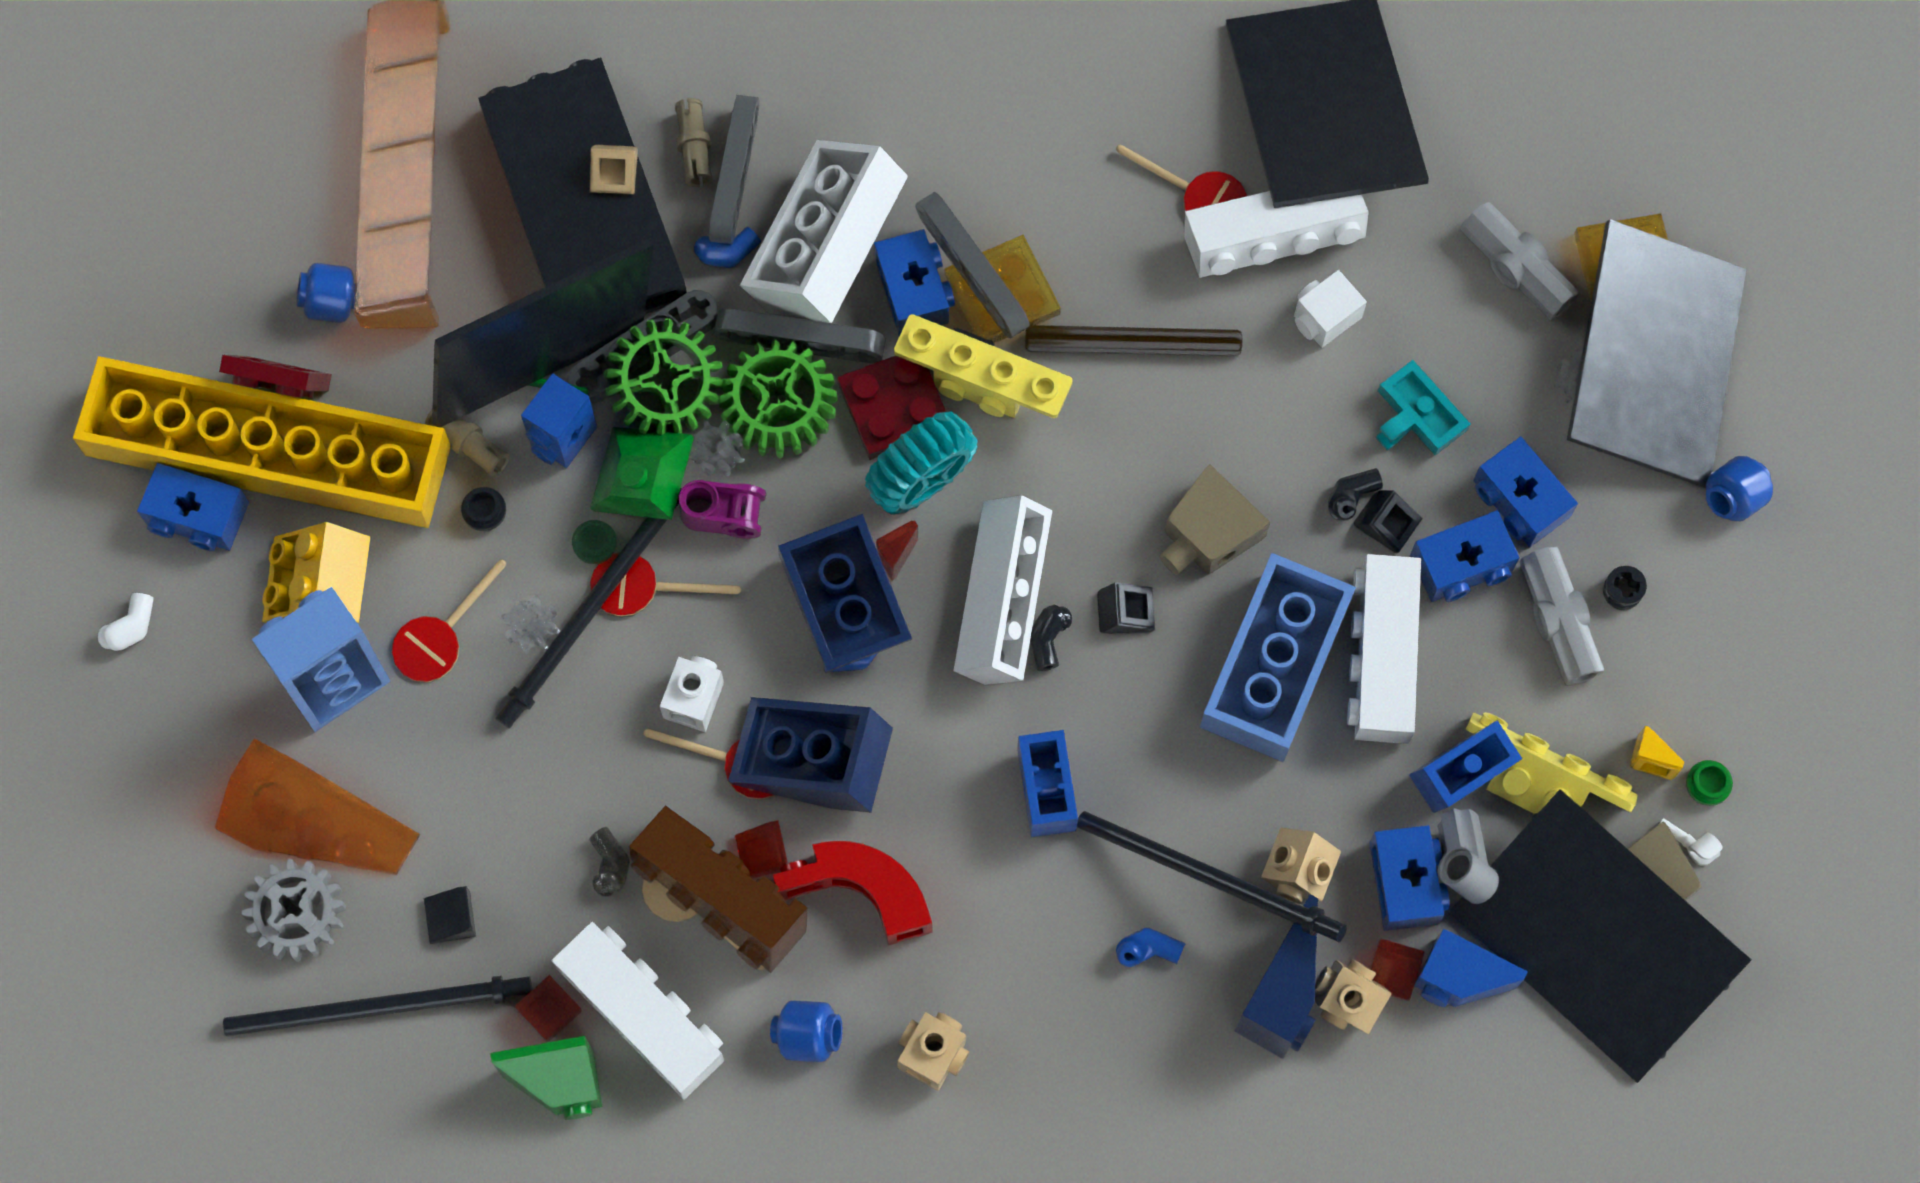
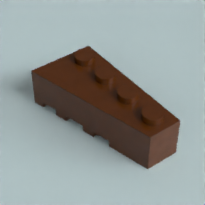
M665 805L629 845L630 859L633 861L631 867L647 882L652 883L656 879L667 888V897L678 908L685 912L691 908L703 918L701 924L715 938L723 940L726 936L739 946L737 954L754 969H758L762 965L767 971L772 973L806 933L808 907L797 899H794L788 905L778 892V886L765 876L761 879L758 878L756 881L750 878V872L740 858L726 850H722L719 854L714 852L712 848L715 844L708 835Z

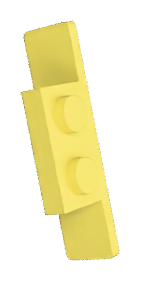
M914 314L909 315L894 347V354L896 356L933 370L935 386L942 395L956 401H962L964 398L977 403L984 412L996 417L1007 415L1015 419L1021 405L1051 418H1057L1072 386V378L1070 376Z
M1486 712L1482 716L1477 713L1472 714L1466 727L1467 731L1474 734L1498 720L1522 757V760L1491 779L1486 790L1533 814L1539 813L1559 789L1563 790L1581 807L1589 792L1628 812H1632L1635 807L1638 795L1631 791L1633 787L1627 781L1611 774L1604 778L1590 771L1591 765L1585 760L1572 754H1566L1564 758L1548 750L1550 745L1546 741L1530 733H1525L1524 736H1521L1507 729L1508 723L1496 715Z

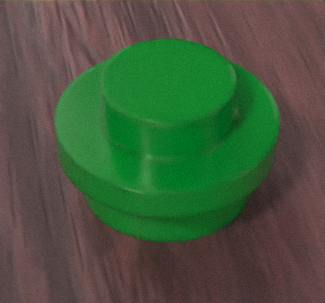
M1704 760L1698 762L1690 769L1686 777V787L1689 795L1696 802L1706 806H1714L1725 801L1730 795L1733 780L1729 770L1723 764L1713 760Z

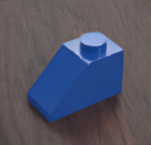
M1498 720L1430 760L1410 773L1409 776L1432 812L1435 813L1461 800L1522 760V757Z
M1443 929L1437 937L1413 986L1422 990L1421 996L1437 1006L1446 1007L1447 1004L1457 1007L1516 989L1523 982L1528 971Z

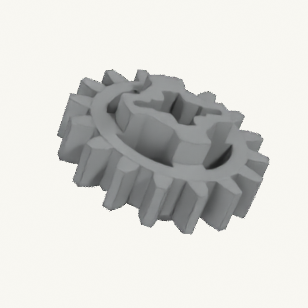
M293 859L287 860L285 871H280L274 864L269 865L271 877L266 880L256 875L254 880L260 887L257 892L246 891L244 895L253 904V907L242 910V916L246 920L254 921V923L246 928L247 933L251 938L261 936L256 945L263 952L273 946V956L278 960H282L286 952L290 951L292 958L296 962H300L302 950L306 949L313 956H318L319 948L317 944L323 941L332 946L334 940L330 936L329 931L331 928L343 929L344 926L341 920L335 917V913H341L346 910V905L343 901L334 900L342 892L340 886L337 883L327 885L331 879L329 872L323 869L315 875V865L308 860L303 865L302 870L298 869ZM300 882L297 887H281L287 883ZM322 896L324 911L320 921L317 919L316 906L322 901L320 899ZM269 900L271 902L272 914L266 920L268 922L266 925L265 907ZM293 904L296 907H300L302 912L296 917L286 911L287 907ZM307 933L306 936L301 938L288 939L291 934Z

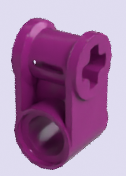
M693 480L687 483L679 494L680 518L686 527L694 531L726 534L744 539L757 538L761 535L762 529L758 525L760 503L766 499V491L761 487L751 484H727ZM695 499H704L711 504V507L705 512L696 513L688 508V504ZM746 506L745 515L742 517V508Z

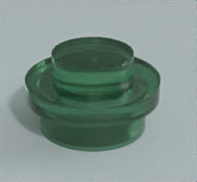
M589 520L579 525L574 531L572 547L574 553L581 561L588 564H600L610 559L617 547V538L609 524L600 520Z

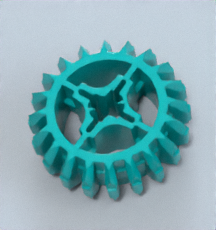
M952 411L936 413L933 417H926L922 423L913 425L909 431L901 434L900 438L894 443L889 444L888 449L878 455L877 461L870 466L865 478V486L870 491V496L878 506H881L891 515L906 513L912 507L917 508L921 503L940 492L947 484L953 482V479L964 471L965 465L972 461L973 455L978 448V440L973 435V430L965 420L963 421Z

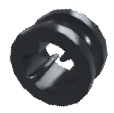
M1629 565L1619 566L1613 569L1604 582V598L1613 608L1629 610L1637 606L1645 595L1647 589L1646 578L1635 567ZM1623 578L1628 580L1629 587L1636 589V592L1632 590L1628 597L1622 596L1621 589L1614 587V584L1618 585Z

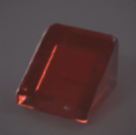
M915 520L909 521L878 538L876 541V548L884 569L892 581L899 574L918 541V525Z
M779 820L762 824L735 835L739 858L749 870L750 878L781 872L780 867L788 863Z
M1379 939L1370 969L1376 972L1373 981L1384 986L1392 993V997L1410 1001L1425 952L1386 939Z

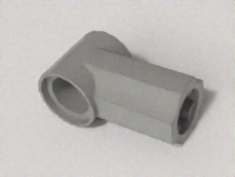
M1453 808L1441 815V822L1438 824L1443 858L1438 866V875L1442 882L1470 903L1480 904L1487 901L1495 893L1499 884V876L1496 870L1488 865L1479 816L1471 809L1457 810Z

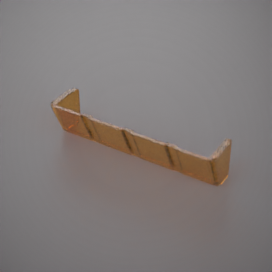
M390 0L374 4L373 8L368 9L354 314L360 326L367 329L436 328L439 326V316L429 294V271L432 237L439 34L450 32L449 14L444 0Z

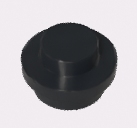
M479 487L470 491L463 499L461 505L464 521L472 529L478 531H489L498 527L506 516L507 509L503 496L495 489L489 487Z

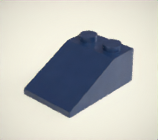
M863 514L778 545L779 558L827 672L912 640Z
M751 697L728 782L736 786L830 809L871 813L893 727L871 707Z
M1310 894L1303 906L1306 908L1318 907V898ZM1293 923L1234 1031L1282 1059L1289 1048L1297 1052L1299 1051L1316 1021L1315 1018L1308 1014L1315 1003L1317 933L1311 936L1302 931V926Z

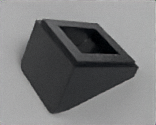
M1378 490L1356 518L1354 525L1394 553H1399L1423 518L1394 490Z
M1114 582L1098 591L1099 630L1101 633L1152 632L1155 630L1152 587Z
M467 886L457 887L424 898L430 944L476 937L471 894Z

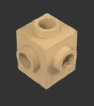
M1280 827L1261 878L1277 888L1275 894L1297 904H1301L1302 900L1307 899L1310 894L1322 902L1341 851L1315 832Z
M1353 959L1348 966L1335 960L1331 969L1327 966L1322 969L1315 982V1002L1323 1009L1320 1017L1344 1030L1349 1023L1367 1034L1370 1033L1392 993L1381 984L1373 981L1376 972ZM1352 990L1350 996L1344 998L1346 993Z
M925 1012L919 1023L912 1019L899 1041V1045L905 1048L897 1061L898 1069L939 1091L949 1073L955 1076L958 1075L970 1051L963 1048L966 1044V1034L960 1032L962 1025L941 1012H938L936 1017ZM931 1044H937L942 1047L936 1052L927 1049Z

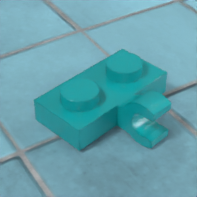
M1411 360L1382 382L1377 390L1397 413L1395 417L1380 427L1381 433L1376 436V439L1387 451L1399 443L1412 430L1434 455H1437L1467 432L1471 425L1414 360Z

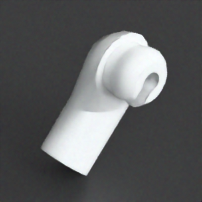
M132 593L127 616L109 625H104L99 630L98 641L100 645L105 649L119 651L143 640L148 631L154 598L143 593Z

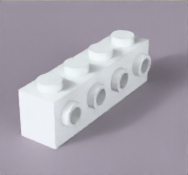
M1270 191L1185 211L1184 238L1199 278L1213 274L1224 275L1234 269L1254 264L1265 265L1275 259L1295 254L1306 255L1314 252L1316 249L1336 244L1347 245L1358 239L1365 238L1369 212L1362 194L1274 208Z
M1022 495L983 501L953 671L984 685L1023 681L1052 510Z
M1367 554L1362 569L1355 568L1353 586L1356 588L1353 595L1360 596V612L1353 611L1351 638H1357L1359 642L1358 655L1351 654L1349 681L1357 682L1356 698H1349L1347 725L1355 726L1354 740L1409 744L1415 733L1421 558Z
M592 921L551 960L556 970L685 1100L724 1062L723 1055L718 1050L723 1045V1042L707 1025L703 1024L698 1029L686 1017L691 1010L673 991L665 996L655 986L654 983L659 977L642 959L639 958L633 963L622 952L627 945L612 928L607 926L601 931Z

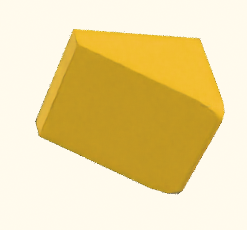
M1644 726L1637 736L1630 767L1634 770L1665 779H1674L1683 769L1684 761L1650 727Z

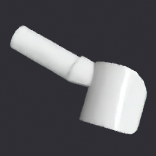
M1663 818L1660 823L1664 821L1675 839L1687 848L1690 857L1696 864L1705 866L1720 856V851L1723 847L1713 834L1707 832L1696 841L1690 834H1687Z

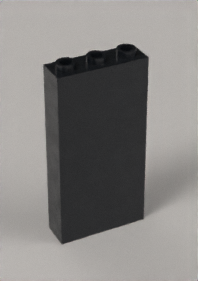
M601 57L594 60H578L567 69L551 74L546 72L536 74L529 78L527 82L512 87H496L485 96L478 98L485 123L544 287L649 238L654 244L645 314L662 309L687 293L684 278L638 155L634 194L590 192L591 148L594 145L634 147Z

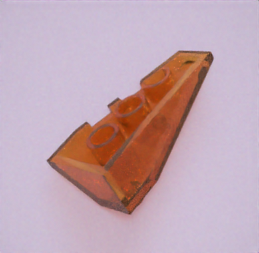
M255 738L229 778L215 824L216 830L255 851L293 855L300 859L312 861L316 859L340 863L347 867L394 875L398 874L420 837V834Z

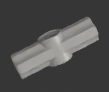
M1490 202L1481 204L1462 223L1460 230L1490 259V265L1496 277L1510 289L1516 290L1519 288L1550 321L1558 318L1578 298L1580 292L1549 262V255L1542 243L1528 232L1521 234Z
M1545 547L1522 557L1519 563L1535 602L1533 604V615L1537 629L1543 640L1550 642L1565 685H1577L1602 675L1604 668L1589 631L1591 622L1587 604L1582 594L1578 590L1574 591L1558 547Z

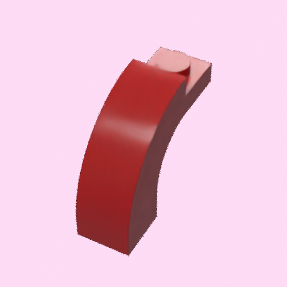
M828 841L812 844L815 863L807 864L806 860L793 861L781 866V872L773 875L774 883L779 888L778 892L785 900L833 887L847 888L862 894L876 908L888 945L932 933V920L916 881L895 859L871 846L850 841Z

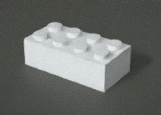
M817 140L740 286L769 314L832 323L908 176L880 146Z

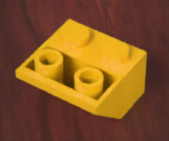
M328 522L275 536L269 551L270 569L267 587L262 598L264 605L262 622L266 623L279 616L286 617L299 608V603L307 595L317 590L324 592L332 586L358 623L370 536Z

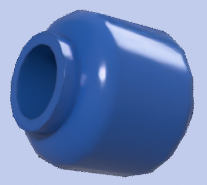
M313 263L308 268L307 273L300 272L297 307L303 308L304 314L308 319L344 323L349 318L351 309L360 310L362 284L354 283V274L349 267Z
M1736 456L1711 473L1706 482V501L1708 506L1717 516L1730 521L1741 522L1767 505L1773 495V483L1770 472L1762 463L1747 456Z
M788 1001L783 1006L780 1015H775L771 1021V1041L774 1044H778L781 1055L789 1061L825 1062L833 1051H838L842 1041L843 1027L841 1017L835 1014L832 1007L826 1002Z

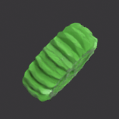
M666 318L663 321L662 332L657 331L654 320H647L645 323L647 335L644 336L637 326H633L629 330L630 336L634 341L633 344L623 337H619L616 341V345L624 352V355L616 352L608 354L607 360L619 367L618 369H606L604 371V378L617 380L616 385H611L605 389V395L614 396L620 394L621 400L614 403L611 409L614 413L621 411L624 407L630 410V413L623 420L626 426H629L636 417L643 420L638 428L639 433L645 434L649 429L650 423L656 425L655 431L659 435H663L666 432V425H670L671 432L682 433V421H684L688 429L694 431L699 426L693 414L696 413L702 419L708 420L712 413L703 403L718 404L720 397L710 392L709 388L722 387L723 380L719 377H711L710 373L720 370L723 367L722 362H707L706 358L716 351L715 346L709 345L703 350L697 346L705 336L701 331L696 333L692 340L685 337L689 330V324L686 322L681 324L676 334L672 333V319ZM662 344L672 345L683 350L693 360L694 365H678L673 363L669 359L666 350L663 349ZM649 346L651 354L649 357L650 371L639 375L638 378L628 380V369L633 356L641 349ZM659 365L661 368L667 369L666 374L670 371L673 376L679 375L668 385V392L667 389L661 388V384L657 386L654 381L649 382L659 373ZM699 377V388L693 403L686 409L679 411L677 405L679 400L677 395L678 386L688 382L690 379ZM632 393H653L658 397L661 407H664L665 414L656 413L645 408L636 400Z
M774 339L771 343V350L764 352L763 346L757 343L754 346L755 356L751 357L748 353L741 351L739 354L741 366L729 363L727 367V373L730 378L722 379L723 383L720 389L724 394L720 395L718 400L719 407L725 409L721 413V420L723 424H732L729 428V433L733 439L743 436L742 445L746 450L758 443L759 455L764 457L768 453L769 448L773 447L776 450L777 457L781 459L785 454L784 447L791 446L793 452L799 455L802 452L800 442L804 440L808 445L814 447L817 444L815 432L827 434L829 424L826 420L834 419L836 416V409L831 405L838 401L837 391L831 389L835 384L834 376L831 373H824L826 363L823 359L812 362L813 351L810 348H807L798 355L796 343L792 341L785 351L780 350L779 341ZM771 372H782L780 375L775 377L764 376L765 374ZM801 379L810 386L814 393L810 409L804 406L802 399L796 395L798 382ZM746 390L752 392L754 399L760 403L757 407L758 415L755 419H752L742 406V399ZM778 394L786 397V400L782 403L779 399L778 404L770 403L771 396L775 395L778 398ZM780 421L792 422L790 425L773 427Z

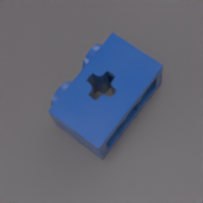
M925 229L874 242L875 262L898 336H900L911 314L939 325L949 324V308L955 306L953 292L949 281L941 282L937 268L943 267L941 254L936 242H928ZM917 277V281L922 285L915 286L914 282L909 279Z
M553 373L521 414L526 429L525 435L532 446L530 449L532 453L549 465L556 461L565 468H568L597 428L589 396Z
M1521 436L1483 463L1473 480L1476 484L1475 490L1481 500L1488 506L1494 505L1504 517L1503 522L1508 532L1515 539H1522L1529 548L1571 518L1578 505L1577 501ZM1526 492L1529 494V498L1526 495L1518 498L1514 493L1522 494Z
M157 463L137 512L146 525H148L147 529L158 536L173 538V535L177 534L190 538L189 543L206 551H214L216 547L230 551L249 501L241 488ZM198 505L200 508L199 511H194L196 509V506ZM186 510L190 511L187 516L184 514Z
M1498 510L1415 542L1410 553V557L1421 558L1420 579L1431 602L1445 598L1446 602L1458 600L1471 592L1470 587L1486 582L1487 586L1500 584L1512 576L1511 572L1520 559ZM1463 555L1465 561L1459 562V556ZM1474 559L1473 566H1470L1467 560Z
M1064 730L1018 736L1017 753L1031 838L1075 832L1078 814Z
M1430 825L1374 832L1369 844L1383 931L1438 925L1444 917V911L1449 910L1450 902L1447 885L1439 883L1436 866L1440 864L1442 852L1439 839L1431 837ZM1406 869L1411 870L1413 877H1420L1416 886L1412 887L1409 879H1402Z

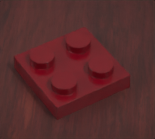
M222 354L219 369L221 373L233 375V384L271 389V384H276L275 393L302 398V396L313 398L314 391H329L332 376L330 373L241 355Z
M896 355L837 377L838 386L869 460L877 458L878 455L885 452L889 444L894 443L900 438L901 434H905L913 425L922 423L926 417H933L936 413L946 412L929 369Z

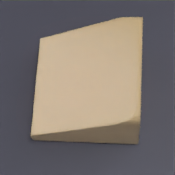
M594 145L591 148L590 192L634 194L638 147Z

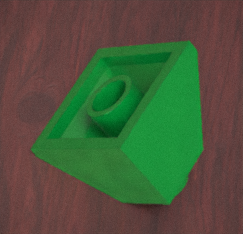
M613 427L590 509L594 512L672 520L694 437L691 434L665 432L663 435H659L656 431L652 430L642 434L638 432V429Z
M585 1036L490 1053L492 1064L504 1079L555 1115L564 1114L565 1120L591 1116L592 1108L602 1107L594 1051Z

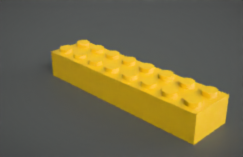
M101 356L97 358L73 435L74 441L87 457L154 470L156 464L160 463L244 490L429 528L451 449V444L444 428Z

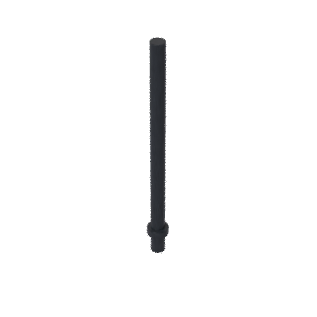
M679 496L677 499L676 507L679 505ZM646 517L518 688L513 686L508 695L511 698L495 718L498 722L510 729L525 708L528 710L532 708L535 704L533 697L667 519Z
M1083 811L1078 817L1077 827L1294 922L1302 926V931L1311 936L1319 933L1340 942L1346 934L1347 926L1325 916V912L1321 908L1316 906L1306 908L1086 811Z
M502 975L493 976L491 982L225 1017L223 1019L225 1035L231 1036L494 1000L495 1004L505 1003V998L532 995V983L530 976L503 980Z

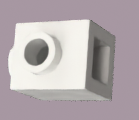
M1337 270L1323 282L1319 283L1315 280L1301 290L1297 296L1299 300L1294 314L1296 318L1295 323L1304 337L1309 340L1314 339L1323 348L1362 318L1367 301L1347 278Z
M692 656L691 660L678 657L660 704L663 719L706 732L724 684L722 671L716 669L717 665L714 662L699 656Z

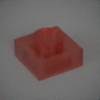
M550 975L515 1006L516 1010L546 1042H550L582 1012L578 1004Z

